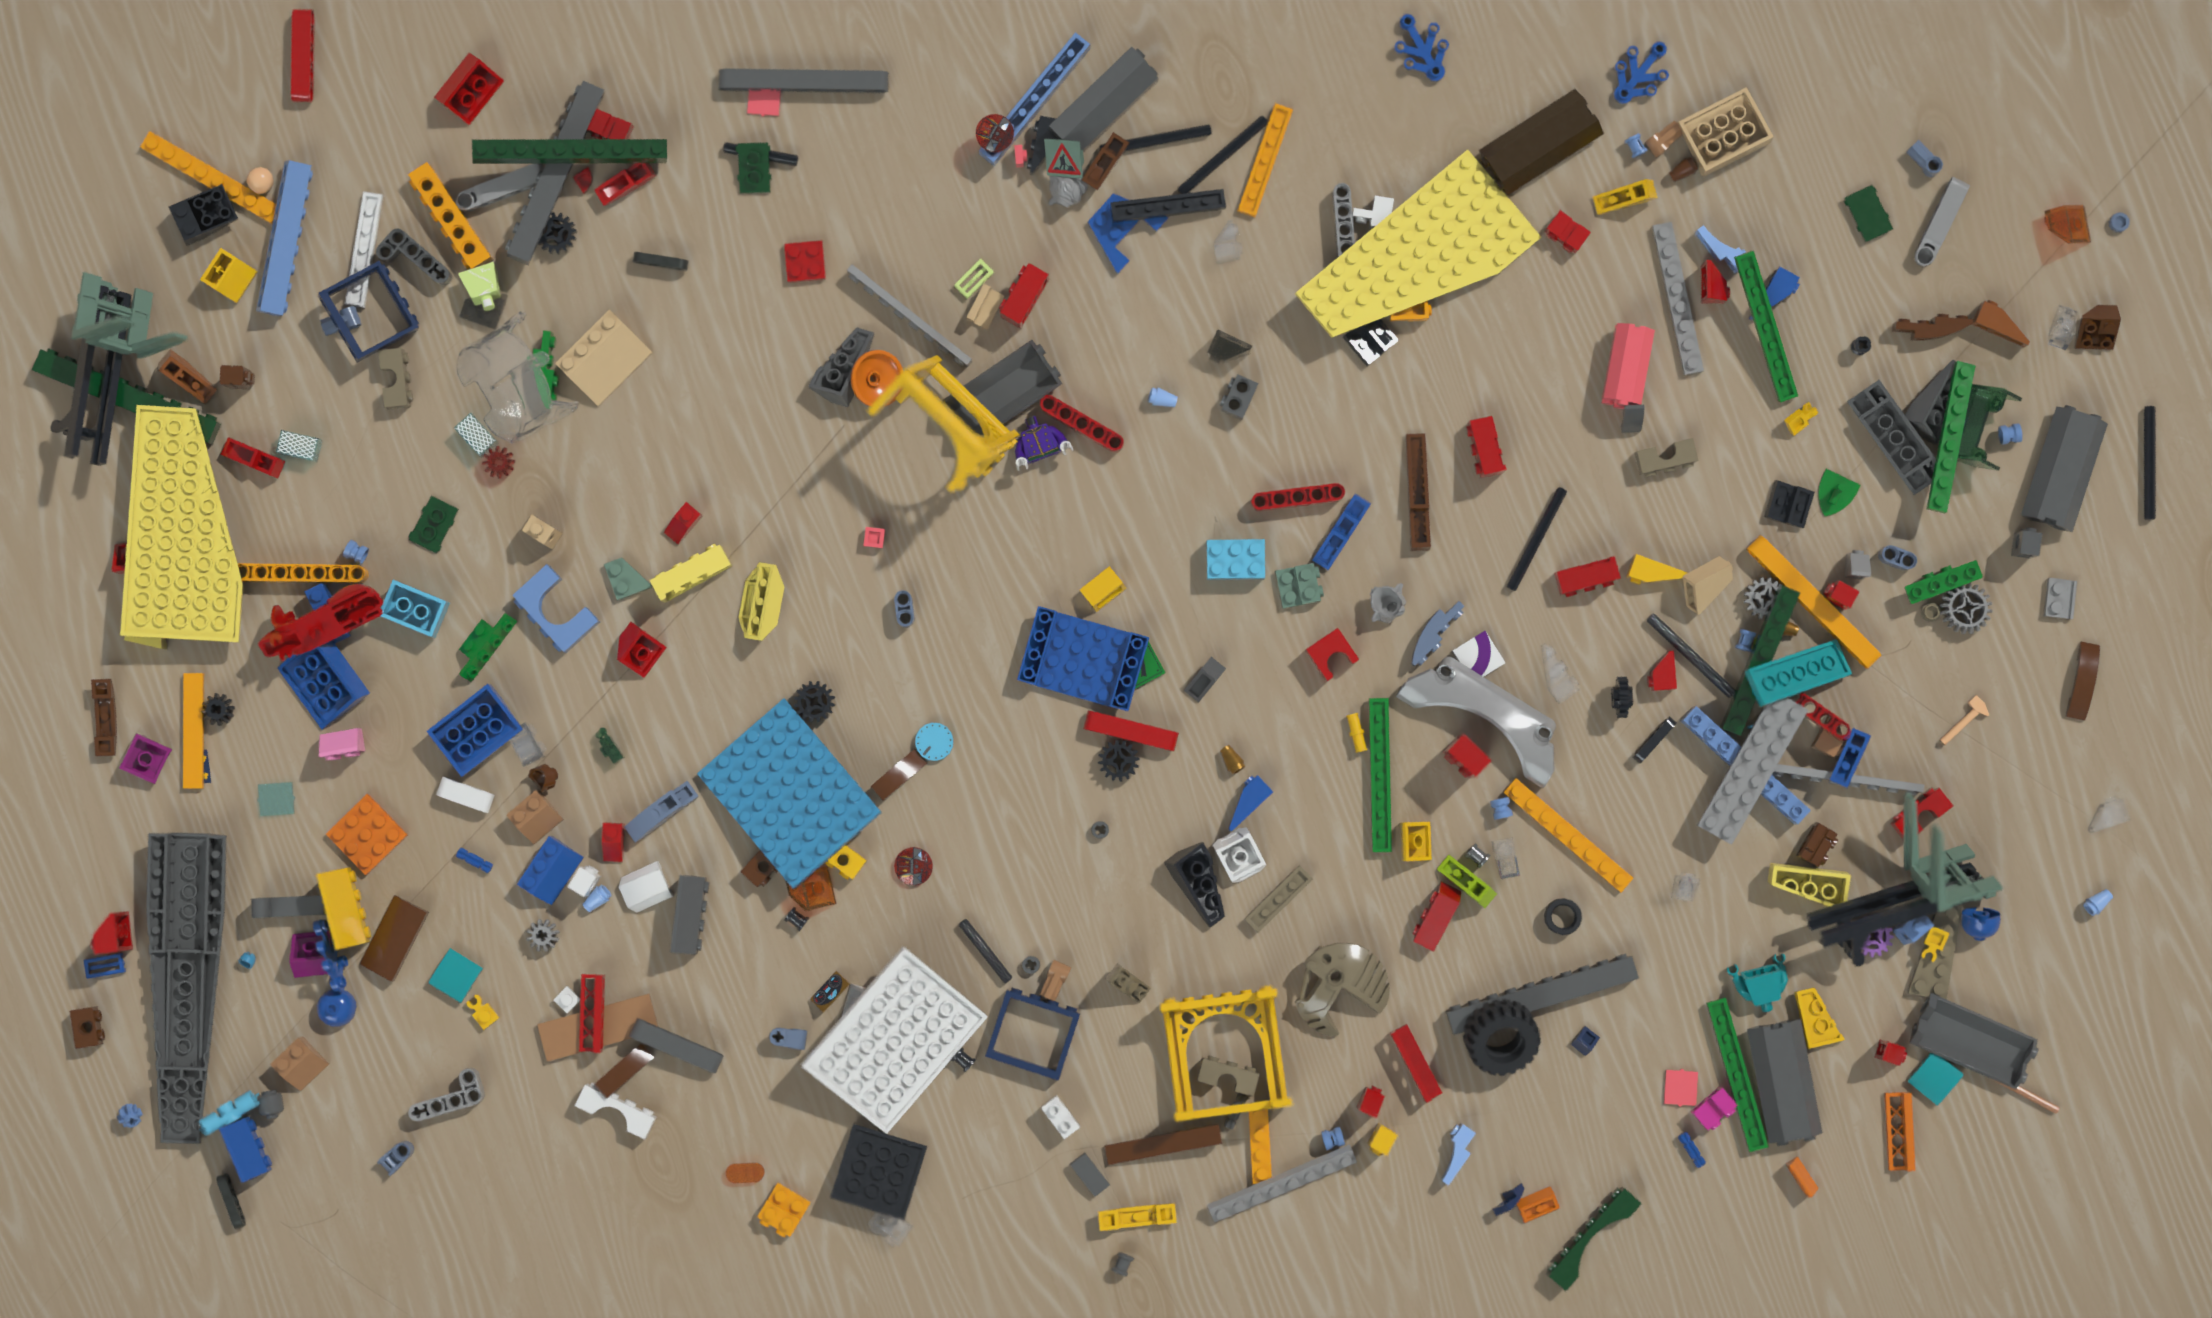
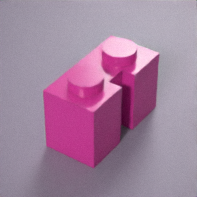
M1719 1086L1690 1112L1706 1130H1714L1721 1124L1720 1119L1723 1116L1727 1118L1736 1111L1734 1108L1738 1105Z

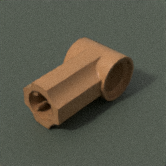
M1674 120L1661 132H1657L1645 142V145L1656 158L1683 135L1679 124Z
M1053 960L1040 995L1055 1001L1071 967Z

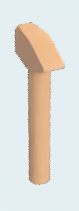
M1977 695L1968 702L1972 710L1940 739L1943 745L1951 741L1978 714L1989 716L1985 703Z

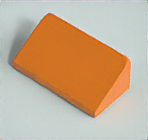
M1795 1157L1786 1163V1167L1804 1194L1811 1198L1817 1192L1818 1186L1800 1159Z
M1551 1187L1525 1196L1516 1204L1524 1223L1560 1208Z

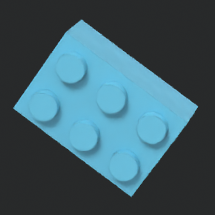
M1265 539L1206 541L1207 580L1265 579Z
M392 580L381 607L383 612L381 617L436 638L450 602Z

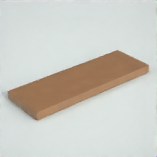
M650 993L604 1006L603 1046L631 1039L629 1035L637 1018L658 1026ZM580 1013L537 1024L547 1062L581 1053L579 1052ZM591 1015L585 1019L584 1023L589 1030L594 1025V1018ZM590 1034L584 1039V1047L593 1048V1037Z

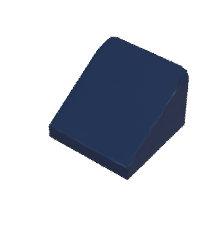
M1584 1026L1571 1045L1586 1056L1593 1050L1600 1037Z

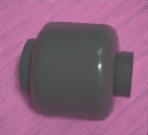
M276 1090L261 1092V1095L257 1097L260 1103L258 1105V1112L260 1115H266L267 1119L278 1117V1113L284 1110L282 1094L277 1093Z

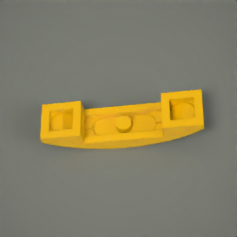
M1175 1203L1098 1211L1100 1231L1177 1223Z

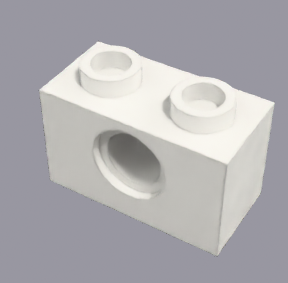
M590 865L579 867L568 888L583 897L589 896L601 878L597 874L599 871Z
M1058 1095L1041 1106V1109L1064 1139L1080 1128V1125Z

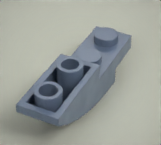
M1460 601L1446 614L1439 609L1425 625L1413 651L1411 660L1413 666L1416 664L1421 666L1428 659L1425 655L1430 651L1434 653L1441 646L1440 641L1442 638L1437 633L1440 632L1442 634L1450 626L1448 622L1452 618L1457 620L1464 613L1461 609L1465 606Z
M686 781L647 807L624 828L636 843L699 796L689 782Z

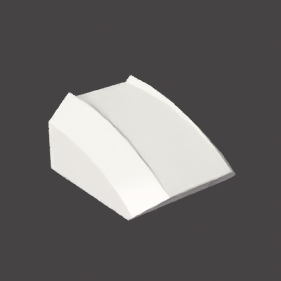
M1247 827L1238 828L1234 832L1217 839L1213 844L1232 883L1241 882L1260 872L1266 866Z
M659 861L621 877L619 884L621 894L627 907L636 913L674 897L661 870L662 867Z

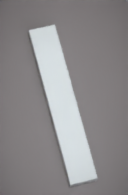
M363 192L350 276L372 265L383 202L382 194ZM370 276L347 288L345 305L365 308Z

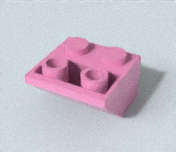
M361 728L320 735L319 757H324L326 760H339L341 755L356 757L360 756V752L365 751Z

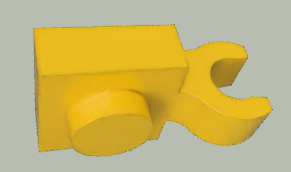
M1809 402L1803 405L1802 410L1797 409L1784 420L1789 432L1795 436L1809 425L1808 420L1816 416L1818 411L1816 407L1812 408Z

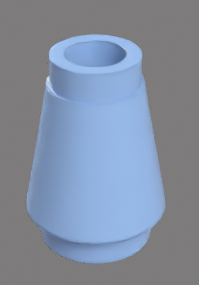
M1159 387L1151 388L1148 402L1154 406L1175 407L1178 396H1174Z
M604 885L596 886L583 903V907L588 912H591L608 902L612 895Z
M2105 889L2086 899L2083 906L2090 915H2099L2111 901L2113 895L2109 890Z

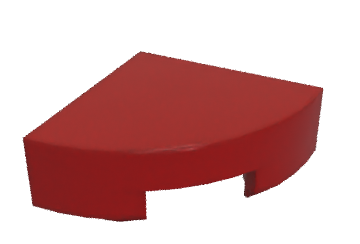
M589 167L572 177L583 194L589 190L592 183V174Z

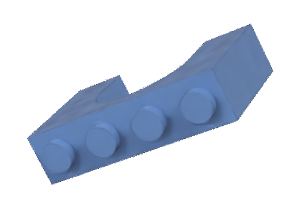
M546 564L513 594L515 598L513 602L521 610L524 608L528 612L526 616L533 624L537 622L541 626L540 632L546 638L550 636L554 641L552 645L559 652L567 653L593 630L600 621L587 607L583 608L569 622L561 625L552 624L544 617L542 601L545 595L562 580Z

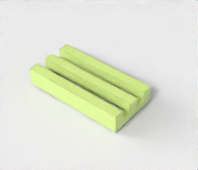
M980 259L954 287L968 300L994 274V271ZM982 265L983 268L961 288L960 285ZM987 270L988 273L966 293L965 291Z

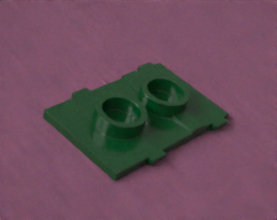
M768 142L738 143V146H736L739 163L737 181H739L740 193L771 192L770 180H772V175L769 168L770 145Z
M1873 185L1844 197L1845 206L1849 207L1857 224L1856 228L1858 232H1861L1865 243L1893 230L1888 219L1890 217L1885 212L1876 194L1877 190Z
M431 496L427 505L422 509L423 513L414 531L410 532L409 540L437 554L442 548L441 544L450 526H453L455 522L454 518L459 509Z

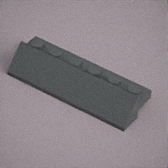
M1877 380L1848 400V404L1913 495L1931 485L1936 458L1882 382Z

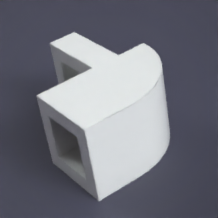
M1375 196L1372 211L1354 208L1353 219H1356L1355 222L1358 223L1370 221L1369 229H1373L1392 213L1394 198Z

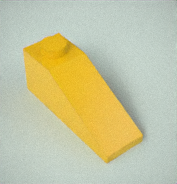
M1649 179L1593 196L1597 215L1658 198L1654 182Z
M1635 554L1626 577L1630 578V582L1641 585V582L1652 583L1683 579L1687 572Z

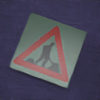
M1044 139L1047 176L1083 178L1082 166L1084 164L1083 150L1080 148V141Z

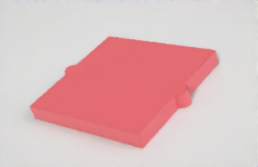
M749 89L747 114H759L762 117L765 115L779 116L781 89L779 91L776 89L773 91L771 89L751 91Z
M1680 1069V1071L1666 1070L1664 1104H1676L1679 1107L1682 1105L1696 1106L1698 1072L1684 1071V1069Z

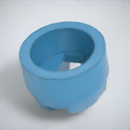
M245 952L241 955L238 962L242 966L251 969L255 964L256 957L253 953Z

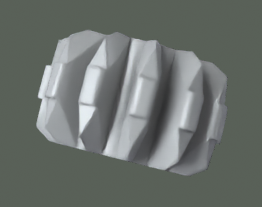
M539 919L537 920L538 926L535 923H531V927L534 930H527V933L532 934V936L526 939L527 941H534L530 944L531 948L537 945V951H541L543 946L546 952L549 951L548 945L551 948L555 947L552 940L559 941V938L554 937V934L560 932L559 930H552L556 926L555 923L549 926L550 921L546 919L543 925L542 920ZM541 930L543 931V933H547V937H544L546 939L545 941L543 938H539Z

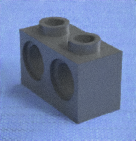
M1237 374L1236 378L1232 377L1227 387L1231 390L1228 396H1223L1220 403L1223 406L1221 411L1243 420L1259 383ZM1239 383L1246 384L1247 391L1239 392L1237 385ZM1230 401H1237L1240 407L1237 410H1232L1229 407Z

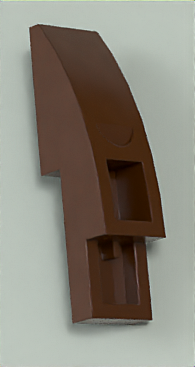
M1937 314V317L1931 319V324L1927 320H1918L1917 323H1911L1910 319H1898V322L1896 321L1892 324V332L1911 333V341L1933 340L1963 330L1973 324L1974 319H1968V316L1965 315L1949 318L1948 314Z

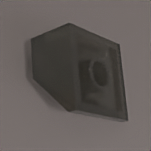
M1217 329L1207 355L1210 356L1209 360L1219 364L1220 361L1226 363L1250 354L1252 345Z

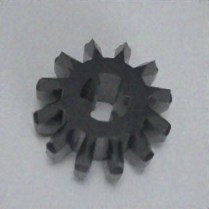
M215 693L214 699L211 696L207 697L209 703H202L207 708L201 710V712L207 713L204 719L210 720L211 725L217 722L218 726H222L223 721L225 723L230 722L227 716L234 717L230 710H234L235 706H229L233 700H226L227 695L222 694L220 697L218 693ZM216 706H221V713L215 712V710H217L215 708Z

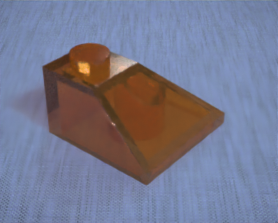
M2063 205L2044 211L2048 230L2066 243L2091 242L2084 205Z
M828 866L818 868L795 889L786 881L789 896L805 911L837 904Z

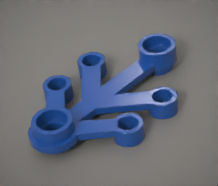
M1410 14L1403 15L1400 19V27L1409 32L1417 48L1408 46L1403 41H1398L1394 49L1400 54L1406 53L1423 58L1427 64L1416 63L1413 58L1409 57L1404 61L1405 69L1424 72L1431 81L1441 80L1445 74L1442 61L1445 51L1449 47L1448 41L1441 39L1438 42V52L1435 61L1430 55L1435 36L1440 30L1439 25L1431 23L1428 26L1429 33L1424 44L1414 26L1415 18ZM1407 18L1411 20V24L1409 25L1405 24L1404 20ZM1435 26L1437 28V31L1432 32L1430 30V27ZM1442 42L1446 44V48L1442 49L1439 45ZM1402 44L1404 49L1398 50L1397 45ZM1412 61L1413 66L1408 67L1406 62ZM1437 68L1439 73L1433 74L1432 69Z
M1663 42L1653 44L1650 50L1651 54L1639 69L1637 63L1638 48L1630 46L1627 49L1626 54L1629 57L1631 79L1627 84L1625 78L1627 64L1624 61L1616 63L1615 71L1617 72L1619 86L1614 91V97L1617 102L1626 104L1633 97L1646 95L1652 97L1657 92V88L1653 84L1648 85L1646 88H1633L1637 83L1650 81L1665 82L1668 79L1669 73L1664 69L1658 73L1645 74L1657 58H1662L1666 54L1667 47ZM1661 46L1663 51L1658 52L1656 47ZM1630 49L1635 50L1636 54H1635V55H1631V54L1629 53V50H1630ZM1622 64L1624 69L1619 70L1617 65ZM1665 73L1666 78H1660L1659 74ZM1648 88H1653L1654 93L1650 94ZM1621 91H1626L1627 96L1623 97Z
M323 919L314 921L313 929L317 936L322 935L323 938L322 941L316 943L318 952L326 959L322 961V967L330 976L332 990L334 992H343L347 985L346 979L343 976V969L348 966V959L345 955L337 957L338 950L335 948L333 939H331L330 944L327 931L330 930L328 921Z

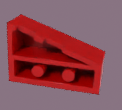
M1488 416L1470 420L1468 426H1466L1467 436L1471 437L1473 443L1470 445L1472 456L1476 457L1477 463H1474L1476 474H1480V478L1503 474L1507 468L1502 462V450L1499 448L1493 417Z
M1615 556L1554 573L1560 595L1565 594L1566 597L1577 595L1576 591L1584 589V592L1596 590L1595 586L1601 584L1603 588L1612 586L1614 581L1621 578Z
M1442 881L1440 882L1436 892L1434 891L1429 901L1431 903L1429 907H1425L1422 912L1420 925L1416 924L1412 932L1414 935L1413 942L1433 952L1435 951L1460 904L1462 891Z

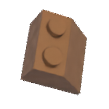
M539 790L531 793L506 815L533 844L537 843L564 820Z
M302 1036L298 1037L270 1065L283 1079L302 1091L329 1063Z

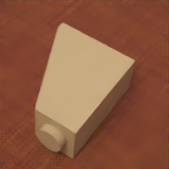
M1718 556L1683 576L1686 607L1699 615L1733 580V567L1729 561Z

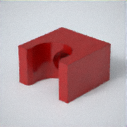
M1339 628L1305 650L1326 682L1333 678V674L1327 667V661L1331 654H1344L1351 664L1360 660Z

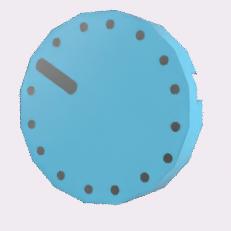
M929 723L919 729L915 745L922 757L938 761L950 754L954 739L951 731L946 726L940 723Z

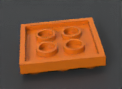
M366 794L326 833L365 875H368L408 836L369 794Z

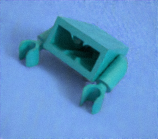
M1783 953L1781 954V961H1778L1776 954H1774L1772 961L1775 964L1740 972L1741 976L1738 975L1739 968L1737 965L1734 964L1736 968L1735 973H1731L1727 967V973L1733 976L1732 981L1737 992L1745 1000L1752 1001L1754 1006L1761 1005L1762 1012L1773 1010L1772 1002L1781 999V993L1784 992L1788 983L1786 966L1783 965L1786 956Z

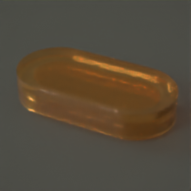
M757 1162L734 1163L726 1170V1178L732 1183L759 1182L765 1175L764 1167Z

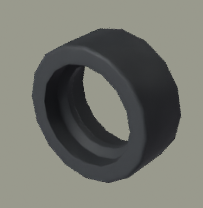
M1562 898L1550 902L1546 907L1544 919L1548 929L1552 932L1568 935L1575 932L1580 926L1582 913L1575 902ZM1558 906H1568L1574 912V921L1567 928L1557 927L1552 921V913Z

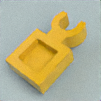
M1935 926L1928 930L1923 942L1928 947L1921 952V957L1925 958L1926 953L1930 952L1932 953L1931 961L1934 962L1937 958L1936 950H1943L1950 933Z
M476 994L474 997L477 999V1004L473 1005L470 1001H467L466 1004L469 1008L475 1009L476 1012L472 1016L482 1029L485 1030L500 1017L489 1003L483 1006L482 998Z

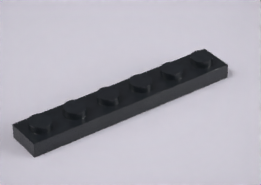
M1218 189L1111 202L1110 209L1112 221L1116 223L1226 209L1224 190Z

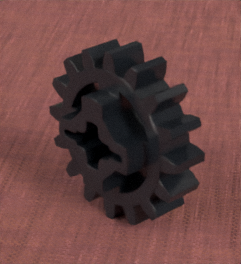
M552 212V217L549 218L546 225L548 226L547 232L545 234L543 232L538 245L543 244L542 249L544 251L549 248L550 254L556 250V253L560 255V250L562 249L567 252L566 247H573L571 241L577 240L573 236V234L577 233L576 229H572L575 226L574 222L568 223L570 221L568 216L563 219L562 213L556 217L555 213ZM554 222H562L564 224L557 225ZM554 230H557L559 235L558 237L554 236ZM568 233V237L566 241H564L565 235ZM555 242L558 243V245L555 246L550 245L548 243Z
M1616 677V685L1611 689V706L1615 708L1617 718H1628V710L1633 706V688L1628 685L1627 677Z
M809 681L808 687L802 684L803 690L797 689L799 697H794L798 701L794 707H799L797 714H804L802 719L805 720L809 717V721L813 722L814 718H816L817 722H820V717L827 719V712L833 713L830 707H835L836 705L831 703L835 696H830L833 690H826L827 684H823L821 687L820 681H817L816 685ZM818 689L814 694L807 693L808 690ZM824 693L827 697V705L823 703L822 697ZM807 697L814 699L818 697L817 701L819 702V704L822 705V707L819 705H814L812 707V702ZM802 698L806 700L807 707L805 710L802 706ZM817 709H820V710L823 711V712H821V713H819V714H816V715L811 714V713H813L814 710H817Z
M1116 740L1115 745L1109 742L1108 749L1102 748L1105 753L1099 754L1103 759L1098 764H1103L1100 771L1107 772L1106 778L1111 775L1112 781L1119 777V781L1122 782V777L1124 776L1126 779H1129V773L1135 775L1133 768H1139L1135 761L1140 760V758L1134 756L1137 750H1131L1132 744L1127 747L1125 746L1126 741H1123L1121 745ZM1121 748L1127 750L1131 756L1126 757L1123 755ZM1114 749L1115 754L1111 758L1106 759L1107 754ZM1117 752H1119L1121 759H1124L1120 766L1121 770H1119L1117 763H1113ZM1128 763H1132L1129 770L1123 773V767ZM1107 765L1115 767L1117 774L1111 772Z

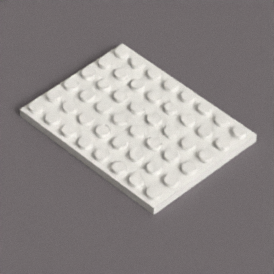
M903 946L801 1065L887 1134L988 1016Z

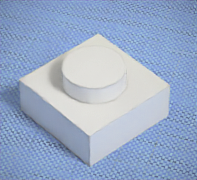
M568 986L554 999L566 1013H569L581 1000Z

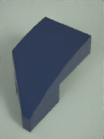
M1522 1183L1502 1193L1505 1201L1492 1209L1496 1216L1509 1212L1516 1206L1525 1189Z

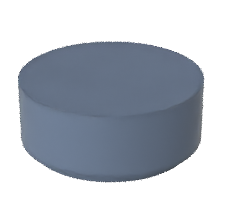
M2121 212L2114 214L2109 220V226L2114 232H2123L2130 224L2129 217Z

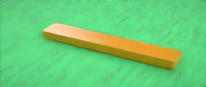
M1275 103L1237 212L1256 217L1293 109Z
M183 673V789L204 788V713L201 712L204 709L202 705L204 702V673Z

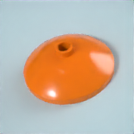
M871 350L862 354L856 360L851 371V386L854 394L863 404L871 407L902 373L903 368L898 359L887 351ZM901 388L897 392V394L889 401V403L886 406L892 404L896 400L895 398L898 396V394L902 391L903 388Z

